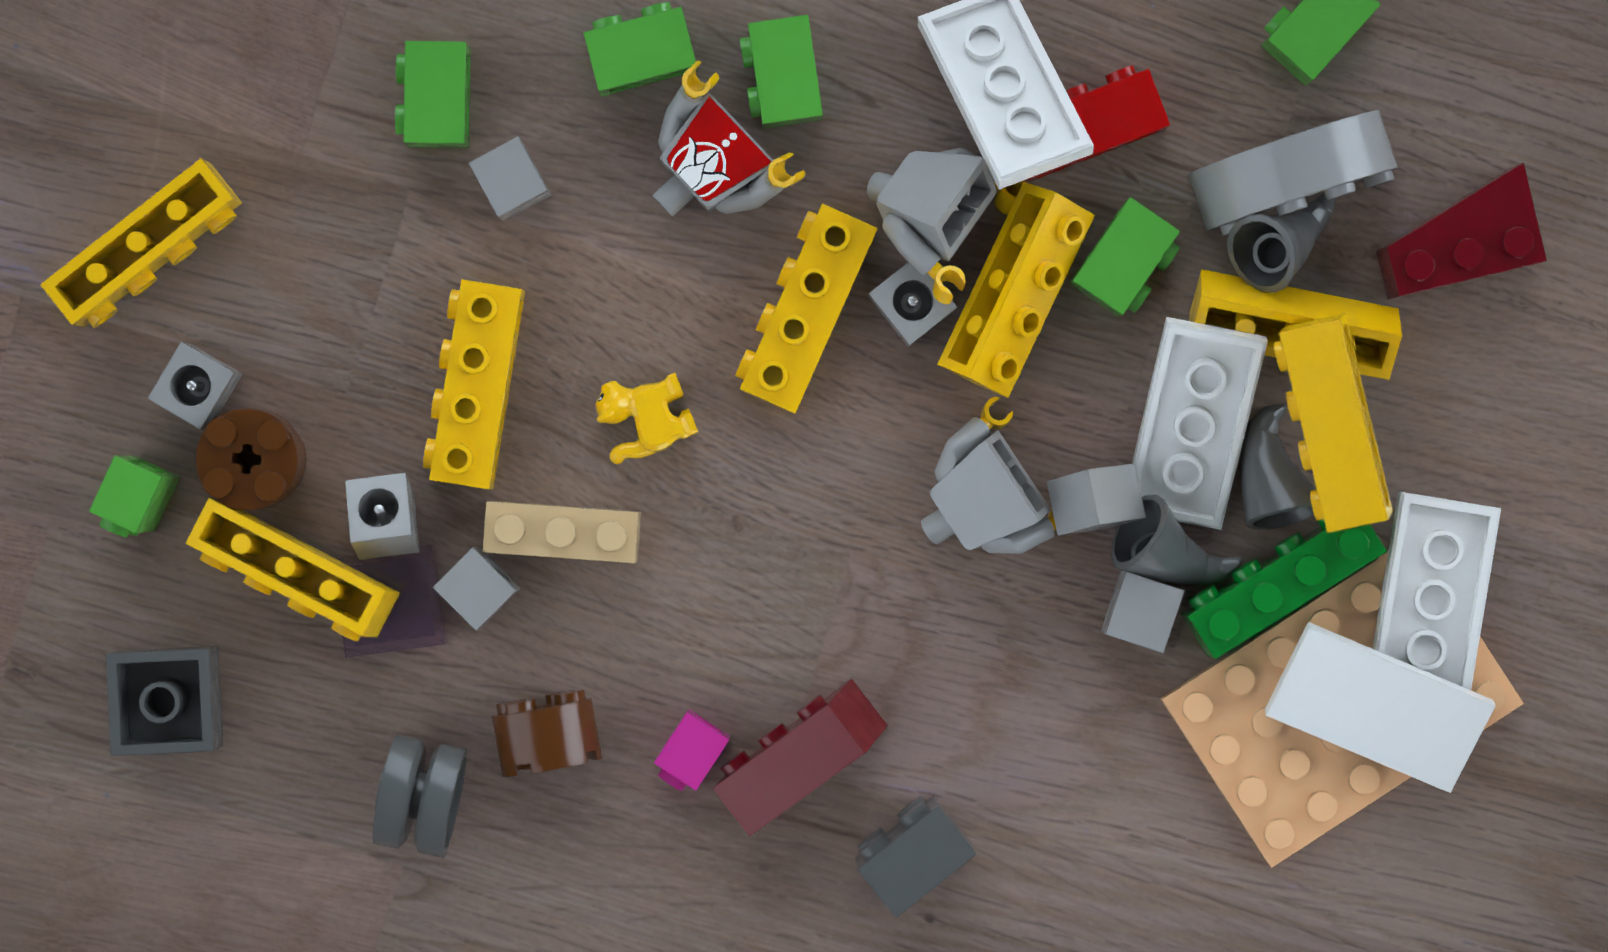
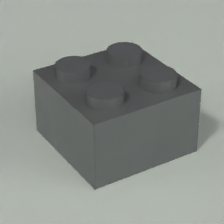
M219 646L119 650L106 654L111 756L215 751L223 746Z
M921 796L916 798L897 814L900 818V823L887 833L882 828L875 830L858 845L860 854L855 857L857 870L895 918L976 855L969 839L934 796L926 802Z

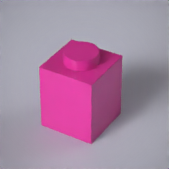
M688 708L654 761V764L662 768L658 776L680 791H683L687 785L696 791L728 743L730 735Z

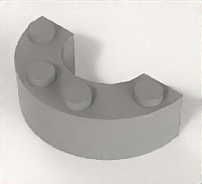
M1375 110L1264 144L1189 173L1188 176L1206 231L1220 227L1222 235L1225 236L1229 234L1230 229L1239 220L1249 215H1257L1276 208L1278 216H1282L1308 207L1305 197L1323 191L1326 200H1330L1356 191L1354 183L1363 180L1366 189L1394 180L1392 170L1397 169L1398 166L1380 111Z

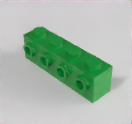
M1324 519L1318 520L1317 523L1320 527L1304 537L1300 532H1296L1274 546L1277 554L1261 564L1256 558L1231 573L1234 581L1218 591L1212 585L1189 599L1188 602L1191 608L1181 613L1206 655L1217 659L1386 553V548L1371 524L1327 533Z

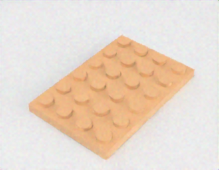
M1388 550L1160 698L1271 868L1411 778L1409 775L1270 718L1265 713V708L1308 622L1372 648ZM1480 637L1471 691L1492 699L1496 705L1484 728L1486 729L1524 703Z

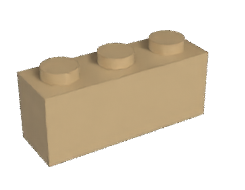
M486 501L483 552L636 563L638 562L641 512Z

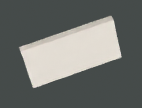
M961 0L918 16V28L998 189L1093 154L1094 145L1020 0Z
M1166 317L1132 464L1135 463L1141 497L1145 495H1158L1163 498L1178 522L1218 530L1222 529L1268 342L1266 336Z
M1398 492L1372 649L1471 690L1501 508Z
M1308 622L1265 708V713L1270 718L1451 793L1496 705L1488 697Z

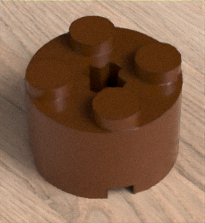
M241 408L220 415L211 420L207 425L196 449V469L206 493L223 505L234 509H264L282 502L302 481L306 468V450L299 434L287 420L279 414L268 410ZM250 445H252L253 453L261 455L262 458L261 465L252 466L251 473H249L248 465L241 462L242 453H249Z
M568 690L545 695L546 705L536 706L535 699H521L496 704L498 714L492 716L502 777L518 776V771L531 769V773H539L588 763V759H602L592 698H586L584 690Z

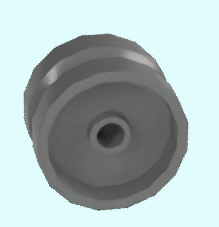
M397 734L392 742L378 786L373 825V844L399 849L407 841L413 821L417 820L414 840L418 853L444 858L450 844L459 808L466 771L467 748L442 743L433 752L428 770L424 772L426 747L423 739Z

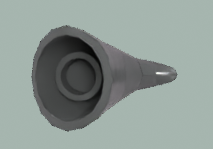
M1323 192L1308 204V207L1282 216H1278V214L1249 215L1239 220L1230 229L1227 240L1229 259L1237 274L1248 285L1261 292L1275 293L1286 288L1308 259L1316 241L1326 227L1336 198L1326 200L1325 193Z
M1286 404L1263 407L1248 422L1241 448L1240 472L1245 521L1248 528L1260 530L1281 528L1301 522L1314 515L1310 491L1316 490V488L1291 461L1282 440L1278 436V421L1286 412Z
M1145 495L1142 497L1146 518L1118 525L1112 542L1111 557L1116 568L1143 577L1186 585L1215 583L1230 577L1231 573L1237 570L1243 562L1240 557L1221 558L1206 554L1198 544L1186 535L1166 501L1158 495Z

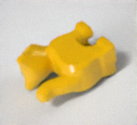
M675 372L667 375L660 382L646 383L634 388L624 387L617 381H610L601 386V394L595 403L598 413L597 421L599 423L618 424L632 416L638 437L634 442L621 443L612 449L609 456L614 464H621L627 458L638 459L653 455L669 448L676 440L686 439L699 433L689 408L681 411L679 417L672 415L668 409L669 403L684 396Z

